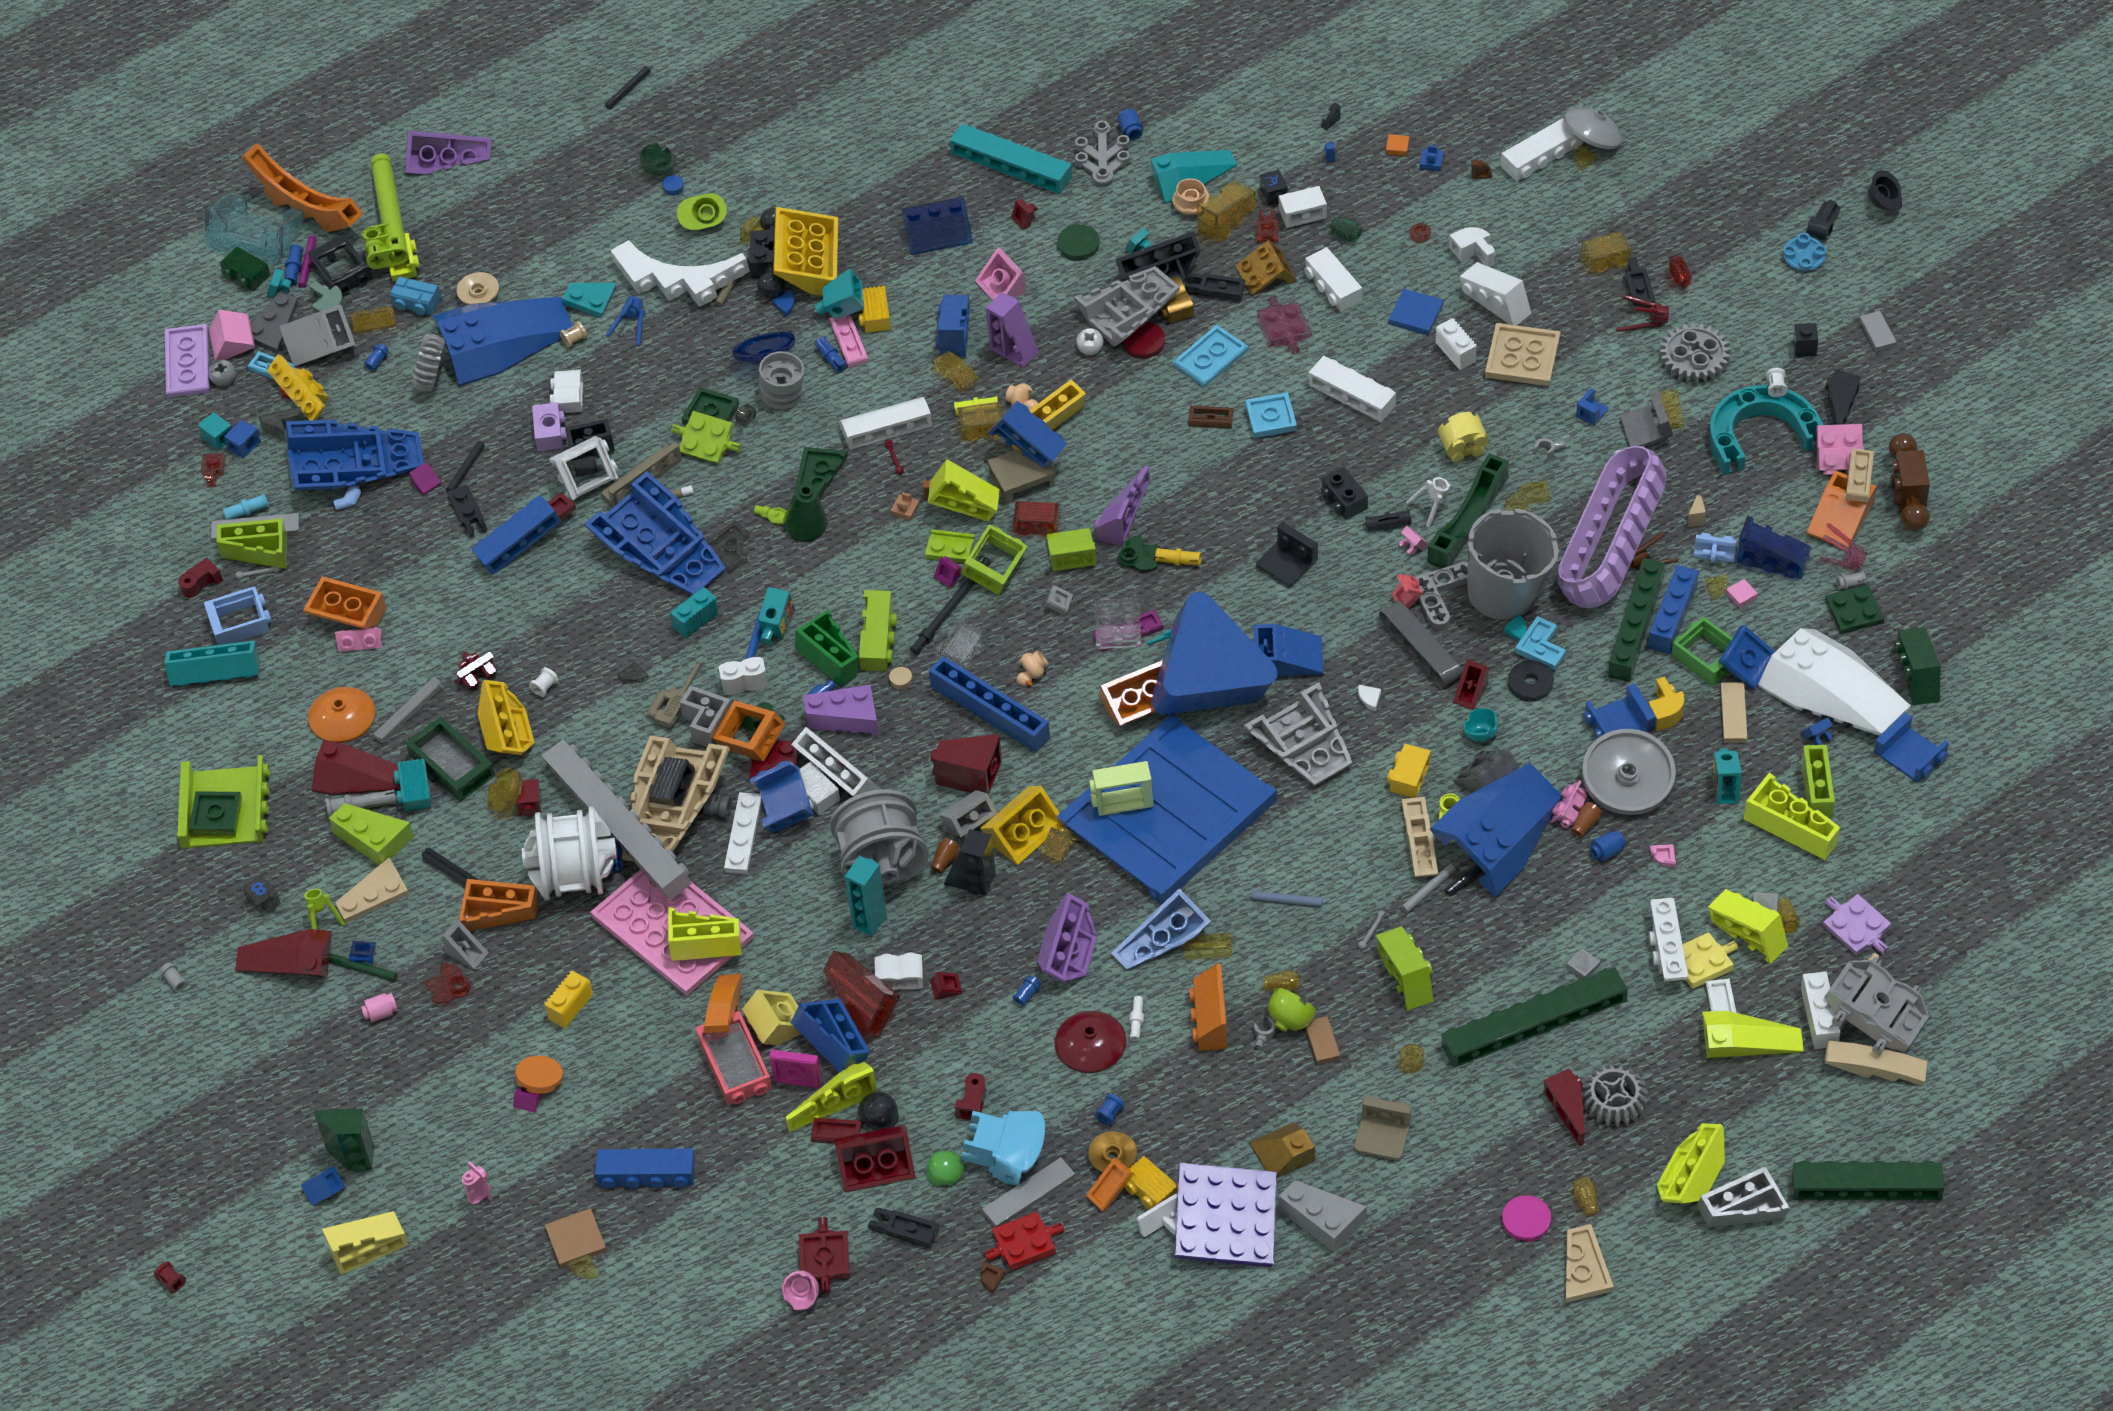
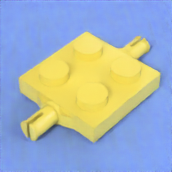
M1708 932L1682 944L1688 978L1685 981H1687L1692 989L1705 984L1706 981L1714 980L1734 970V964L1727 954L1738 950V945L1735 941L1721 946Z

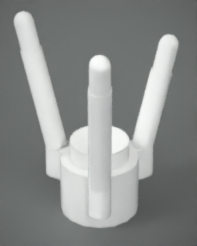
M1437 477L1433 481L1427 480L1426 484L1406 501V505H1410L1428 489L1430 498L1435 500L1426 524L1427 527L1431 526L1439 502L1441 501L1442 505L1445 504L1450 484L1441 477Z

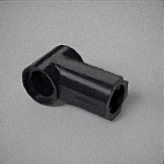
M1833 200L1824 201L1817 215L1811 217L1806 233L1827 241L1829 239L1827 236L1830 237L1834 222L1840 213L1841 207Z

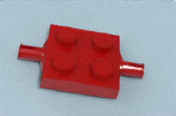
M1038 1212L1031 1213L993 1228L992 1233L997 1247L984 1251V1256L987 1262L1001 1256L1012 1271L1056 1254L1051 1236L1064 1232V1227L1061 1222L1047 1227L1042 1222Z

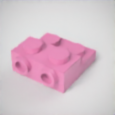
M1862 424L1817 425L1818 470H1823V474H1834L1835 470L1846 469V474H1848L1852 448L1864 450Z

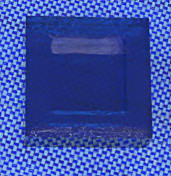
M353 941L349 962L373 963L376 942Z

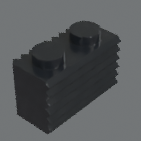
M665 756L662 764L657 767V777L654 784H651L649 787V798L653 803L681 807L692 777H694L695 768L687 759Z

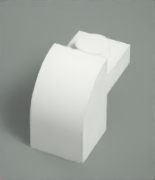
M1469 227L1450 235V249L1461 262L1476 255L1485 266L1491 267L1494 265L1496 253L1493 246L1490 245V234L1487 231Z

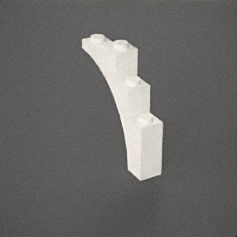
M629 240L611 250L615 264L638 295L649 291L657 285L668 301L688 292L699 307L717 298V289L750 272L746 257L742 253L728 260L710 265L676 266L648 257L639 251Z

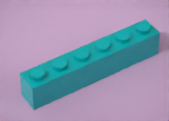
M961 124L950 139L951 154L1058 194L1062 193L1072 179V166L1070 163L1032 150L1029 147L1013 143L1010 140L997 137L991 133L978 130L972 126Z

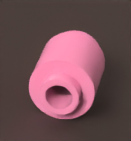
M383 993L364 1000V1006H361L365 1020L370 1019L371 1023L393 1015V1012L398 1011L392 993L387 995Z

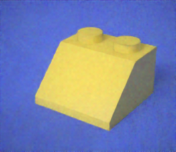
M757 990L742 1008L748 1023L752 1025L758 1039L763 1044L780 1045L801 1034L790 1023L798 1008L791 993Z

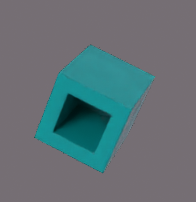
M213 412L198 424L202 439L217 450L222 449L226 445L224 436L232 429L228 422Z

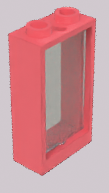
M740 1011L735 1012L734 1021L730 1022L729 1032L706 1033L704 1024L695 1027L697 1039L727 1105L733 1103L740 1104L746 1098L754 1095H763L772 1089L768 1071Z

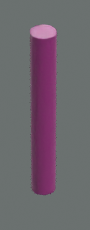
M313 235L308 237L298 281L299 288H306L311 267L308 252L315 249L317 240Z

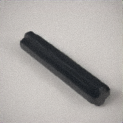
M426 848L422 852L423 860L466 887L467 879L478 880V878L433 849Z

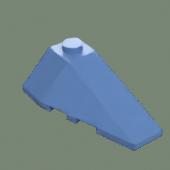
M1179 888L1111 954L1129 970L1194 939L1211 923V920Z

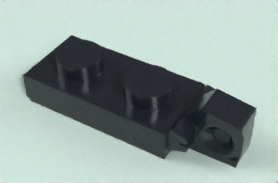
M1637 257L1628 258V270H1625V280L1630 296L1656 303L1647 269L1639 268ZM1632 302L1633 308H1634V307L1650 308L1649 306H1645V305H1642V304H1638V303Z

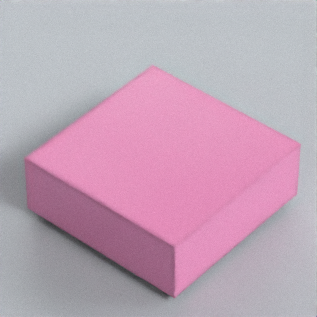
M1745 579L1726 589L1727 596L1739 608L1758 598V593Z

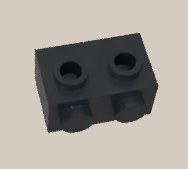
M1345 467L1322 478V488L1320 489L1322 496L1325 500H1330L1334 511L1338 515L1341 514L1345 520L1368 509V495Z

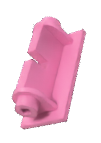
M374 627L335 632L338 652L383 648L381 639L382 629Z
M1580 780L1572 785L1568 784L1561 793L1563 798L1552 811L1554 815L1550 823L1558 820L1564 828H1569V826L1574 824L1579 813L1578 811L1587 798V790L1582 787L1579 788Z
M469 1161L470 1170L462 1176L468 1202L470 1204H478L486 1197L491 1201V1187L486 1179L488 1177L487 1173L482 1167H475Z

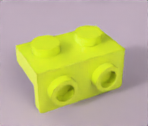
M405 233L408 259L403 264L390 266L392 281H397L399 277H418L416 268L420 267L417 255H413L414 252H417L415 240H410L409 233ZM401 252L395 253V257L401 256Z

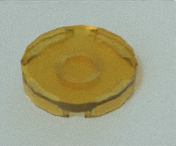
M505 768L497 773L495 784L491 783L487 794L488 805L499 813L508 811L515 804L521 793L522 776L520 772L511 768Z

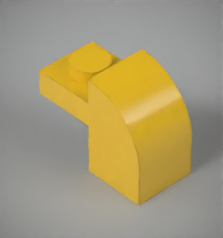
M1665 677L1656 679L1655 692L1659 699L1648 702L1656 716V732L1676 725L1683 716V691L1676 693L1673 685L1669 684Z

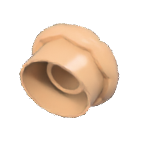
M1185 179L1178 183L1172 201L1177 211L1191 216L1200 214L1208 208L1210 195L1204 184L1200 181Z

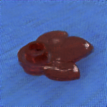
M442 963V976L425 981L428 990L434 993L432 1001L436 1003L450 1002L455 997L466 995L471 988L469 979L462 975L461 969L451 963Z

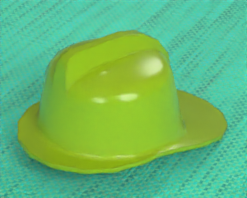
M713 193L690 197L679 204L677 219L684 228L689 230L713 227L724 220L727 206L719 195Z

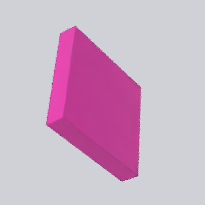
M771 1049L769 1058L775 1082L814 1088L821 1087L822 1076L818 1056Z

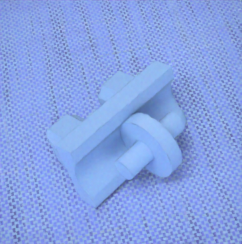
M1701 533V535H1696L1694 557L1711 559L1710 563L1714 564L1716 560L1734 562L1737 540H1734L1732 536L1718 538L1711 536L1709 533Z

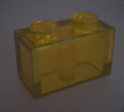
M1622 231L1582 242L1581 257L1591 274L1603 272L1608 268L1623 266L1628 263V258H1631V247Z
M1001 402L957 408L962 441L993 437L988 432L1003 415Z

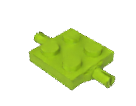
M692 411L686 427L673 424V428H671L672 433L682 435V441L679 446L682 454L715 464H720L727 449L739 453L742 448V444L731 441V433L734 427L732 422Z

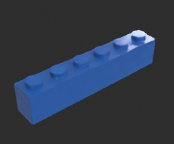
M942 656L929 669L930 686L1034 752H1037L1050 738L1049 721L946 657Z

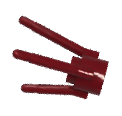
M1628 295L1623 296L1626 300L1649 306L1650 308L1634 307L1633 309L1634 311L1649 313V320H1653V322L1619 327L1616 329L1617 332L1660 327L1661 323L1667 324L1669 318L1668 306H1662L1659 303H1652Z

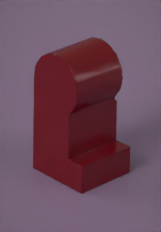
M206 557L182 574L178 579V584L183 596L193 598L212 582L218 585L223 581L220 570Z
M972 1073L966 1077L964 1099H957L955 1104L956 1118L971 1120L973 1111L982 1113L986 1097L985 1078L983 1075Z

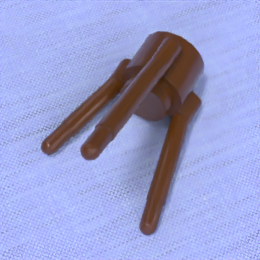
M1665 532L1659 533L1638 547L1630 564L1633 569L1640 568L1643 558L1650 559L1646 549L1663 538ZM1672 558V559H1665V560H1660V561H1661V562H1665V565H1666V564H1671V563H1674V562H1678L1679 559H1678V558Z

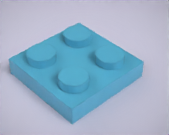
M1288 392L1245 400L1254 438L1297 431V424Z

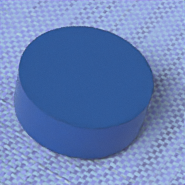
M676 175L666 177L663 181L664 192L671 196L682 193L684 190L683 179Z

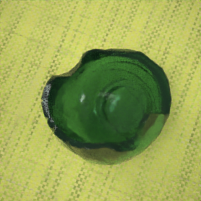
M651 143L640 150V163L646 173L662 176L669 173L674 167L675 155L668 147L664 150L659 144Z

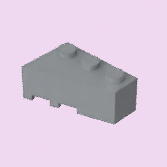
M1766 1166L1701 1195L1697 1205L1708 1227L1784 1219L1789 1211L1788 1204Z
M1296 1180L1279 1195V1210L1333 1252L1337 1251L1367 1221V1206Z

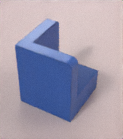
M1590 388L1577 403L1576 417L1593 426L1608 411L1607 406L1595 400V389Z
M334 1166L302 1183L301 1187L310 1203L315 1205L337 1193L345 1185Z

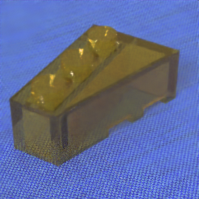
M1236 180L1220 189L1219 195L1209 196V201L1205 204L1201 202L1197 204L1198 232L1217 243L1223 238H1227L1232 228L1236 224L1239 225L1243 221L1244 216L1249 211L1252 212L1257 204L1256 191Z

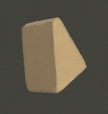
M1700 495L1696 496L1689 512L1688 527L1705 524L1706 511L1702 496Z

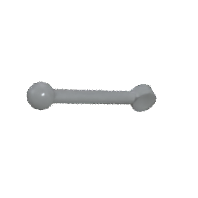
M271 567L244 573L238 571L235 577L241 580L246 576L268 572L278 573L281 571V568Z
M1382 910L1379 912L1376 921L1364 940L1358 943L1360 950L1367 948V942L1379 923L1386 916V912Z

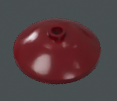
M1083 1011L1070 1016L1060 1025L1055 1036V1049L1060 1060L1069 1068L1083 1073L1101 1072L1112 1067L1123 1056L1126 1048V1034L1122 1025L1111 1015L1100 1011Z

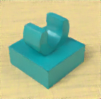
M1143 227L1129 240L1125 250L1131 254L1136 250L1139 251L1152 246L1147 240L1150 232Z
M275 269L269 284L267 297L274 298L277 291L288 294L291 281L282 279L284 271Z

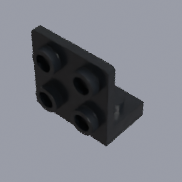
M1282 522L1277 527V542L1256 562V566L1291 587L1318 560V543Z

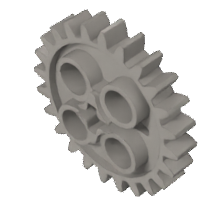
M1692 323L1691 327L1688 328L1686 324H1683V329L1675 327L1674 332L1668 331V337H1663L1659 353L1661 365H1665V371L1671 370V376L1678 374V380L1685 377L1687 383L1691 379L1698 383L1701 378L1704 382H1707V377L1714 380L1716 374L1722 375V369L1726 370L1727 363L1730 362L1731 348H1729V341H1725V335L1719 336V330L1712 332V326L1704 329L1703 323L1699 327Z

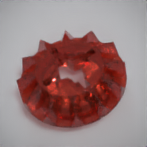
M1678 255L1670 257L1669 272L1673 281L1683 289L1689 287L1692 276L1687 263Z

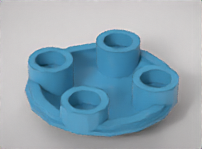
M1800 233L1798 237L1789 240L1784 246L1783 256L1791 267L1797 270L1809 271L1822 265L1825 261L1827 249L1820 241L1810 237L1808 233Z

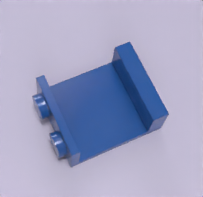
M1635 683L1627 686L1625 698L1595 709L1590 701L1586 702L1585 712L1583 713L1586 724L1592 725L1596 739L1614 730L1635 729L1647 733L1655 730L1656 716Z
M1904 712L1875 740L1874 753L1918 783L1923 777L1928 778L1938 763L1941 765L1945 762L1949 755L1947 753L1949 742L1945 740L1937 747L1911 729L1912 717Z
M782 761L776 767L761 771L755 777L749 779L751 784L759 788L767 817L761 820L763 827L770 832L776 833L813 816L800 768L791 761Z

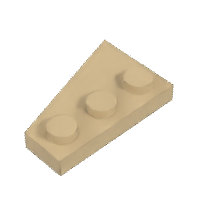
M389 857L337 900L335 904L346 924L405 897L409 893Z
M1592 1225L1568 1229L1566 1303L1613 1292L1614 1286Z

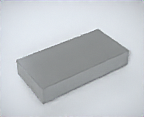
M1880 311L1860 316L1859 322L1875 352L1896 347L1897 342Z

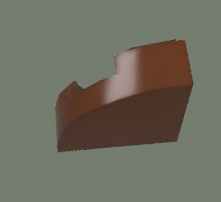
M1471 160V178H1492V169L1487 163L1480 160Z
M983 1261L981 1266L982 1283L988 1291L994 1294L1005 1276V1271Z

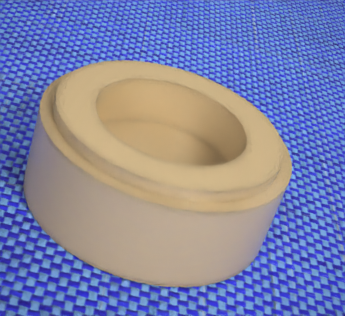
M897 667L890 672V684L893 688L902 690L912 684V673L908 668Z

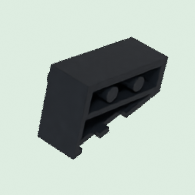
M969 829L950 867L944 885L967 890L974 895L983 894L987 896L996 874L991 834Z

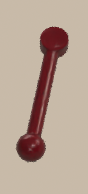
M886 440L884 444L889 449L896 466L895 472L902 474L904 469L900 466L892 448L893 441Z

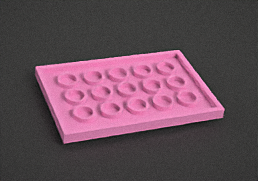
M640 869L590 912L591 917L677 989L688 996L733 956L671 961L668 943V907L675 908L676 912L688 914L689 911L697 912V915L710 917V914L735 917L693 883L669 901ZM739 921L743 948L755 937L754 932Z

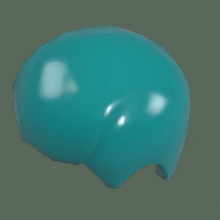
M1478 708L1470 711L1468 720L1464 721L1463 724L1466 737L1474 742H1487L1492 739L1498 732V718L1495 711L1489 708Z

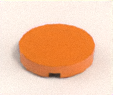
M546 1056L527 1057L516 1066L515 1080L518 1086L527 1088V1091L530 1093H549L562 1083L563 1069L552 1058Z

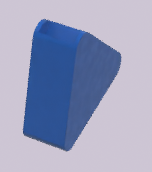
M1195 592L1189 595L1175 617L1152 695L1151 705L1156 712L1166 715L1256 703L1263 698L1266 691L1275 681L1277 669L1274 663L1209 595L1203 592Z

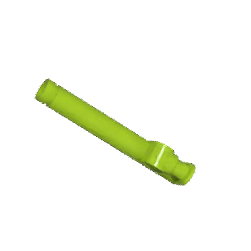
M383 153L377 154L371 159L381 224L367 227L362 232L365 250L368 254L366 262L373 269L400 265L408 259L390 156ZM401 252V256L395 257V253Z

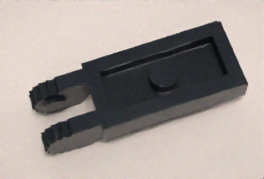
M1190 273L1186 277V282L1188 283L1184 287L1187 293L1192 295L1199 294L1241 301L1246 281L1240 278Z
M466 484L448 491L447 496L470 537L474 536V529L471 524L478 522L482 532L487 531L482 513L468 485Z
M875 1208L873 1214L879 1219L888 1221V1223L871 1220L868 1224V1228L874 1232L931 1248L939 1230V1224L896 1210L890 1211L882 1208Z

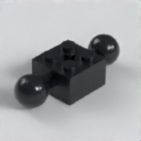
M768 208L761 214L760 226L763 230L750 231L749 265L752 279L759 278L757 282L758 291L762 296L769 299L780 296L785 286L784 280L773 274L776 208Z

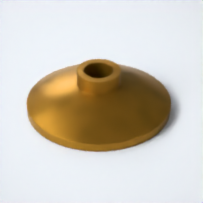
M1116 1131L1105 1132L1091 1142L1088 1152L1089 1160L1092 1166L1102 1173L1113 1159L1109 1158L1110 1155H1116V1158L1128 1168H1131L1136 1161L1137 1148L1134 1141L1128 1135Z

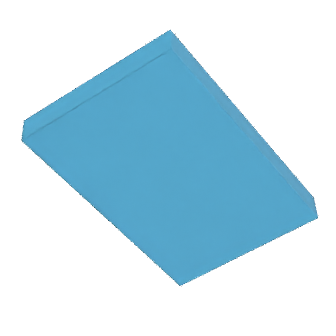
M1216 325L1175 359L1173 366L1205 388L1249 350V346Z

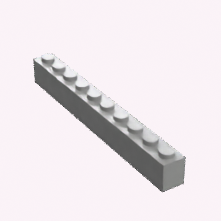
M562 739L545 752L542 757L549 769L588 812L589 807L594 806L610 829L611 837L615 838L619 846L669 901L692 884L687 876L690 872L682 862L679 865L676 863L677 858L670 849L665 851V845L658 836L653 837L651 835L653 832L645 822L643 824L639 822L641 819L633 809L630 811L627 809L629 806L621 796L618 798L615 796L616 791L609 783L606 785L603 783L604 778L597 770H591L592 765L585 757L582 759L579 757L581 754L573 744L569 746Z

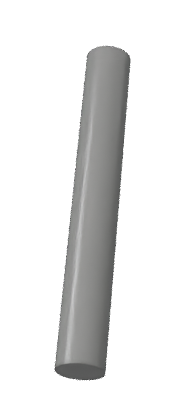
M1447 865L1437 876L1405 902L1401 909L1406 913L1411 911L1456 871L1454 865Z

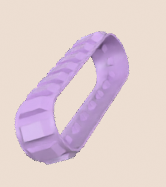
M1642 446L1627 447L1614 454L1606 463L1559 564L1558 585L1570 603L1583 608L1598 607L1607 603L1620 589L1666 484V469L1654 451ZM1642 475L1603 563L1591 576L1582 579L1621 491L1632 479Z

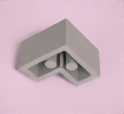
M690 685L680 701L682 717L692 721L689 726L692 742L707 747L708 744L716 745L713 736L731 707V700Z

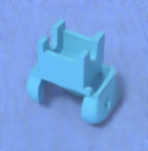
M1009 1110L1008 1115L1003 1114V1117L999 1118L973 1111L971 1121L977 1122L978 1125L970 1123L969 1131L975 1133L974 1140H964L963 1150L970 1151L971 1154L962 1152L961 1160L990 1167L989 1172L993 1174L992 1177L1008 1185H1019L1022 1173L1028 1172L1034 1166L1041 1152L1045 1135L1043 1115L1039 1111Z

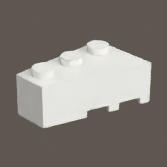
M1478 262L1459 276L1462 290L1466 295L1473 298L1509 325L1517 326L1531 314L1523 280Z

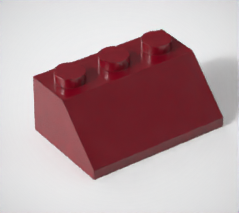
M905 1125L834 1139L844 1192L916 1178Z

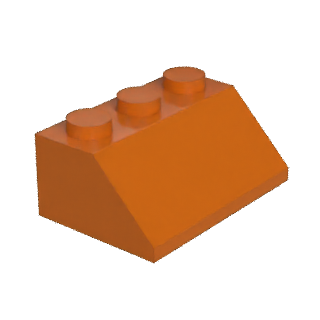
M322 576L303 612L367 629L378 625L387 608L382 592Z
M1162 661L1101 685L1099 691L1101 701L1108 715L1119 726L1156 712L1151 705V699Z
M1215 964L1193 978L1194 988H1189L1190 1002H1195V1008H1191V1020L1197 1023V1028H1192L1193 1043L1198 1042L1199 1051L1227 1049L1221 964Z

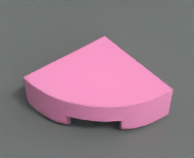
M1673 844L1650 846V853L1655 861L1666 867H1676Z

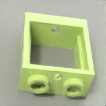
M1147 761L1092 770L1093 780H1089L1093 808L1097 807L1099 816L1154 807L1152 781ZM1140 783V787L1102 793L1101 791L1104 789Z

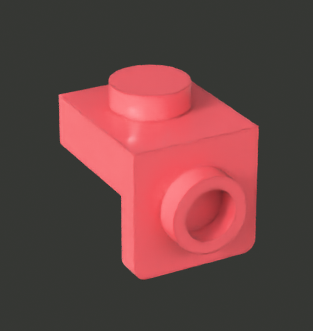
M1399 574L1397 579L1400 584L1391 595L1396 602L1401 601L1409 609L1423 594V591L1419 587V581L1414 576Z

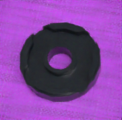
M1522 661L1510 671L1508 678L1509 688L1514 696L1521 700H1541L1547 697L1553 689V673L1547 665L1539 661ZM1527 678H1535L1537 682L1528 684L1525 680Z

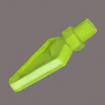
M755 506L754 514L767 518L773 524L784 525L783 518L786 510L780 507L771 509L767 506Z

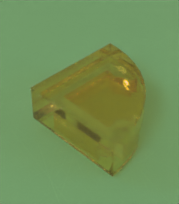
M1580 145L1575 153L1577 167L1583 172L1596 161V154Z
M1727 574L1706 579L1705 583L1713 600L1721 597L1726 592L1728 587Z
M590 1254L567 1262L570 1271L574 1275L584 1279L598 1278Z

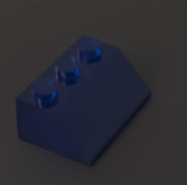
M963 197L901 208L903 226L911 255L973 243Z

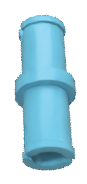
M262 494L247 501L243 499L239 504L223 508L226 519L229 520L244 515L248 517L252 512L269 507L265 494Z

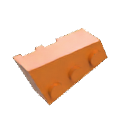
M467 879L459 921L468 931L534 919L536 918L540 896L534 885Z

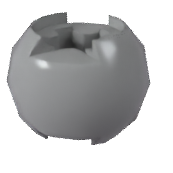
M217 360L209 368V378L215 385L227 386L235 379L236 369L229 361Z

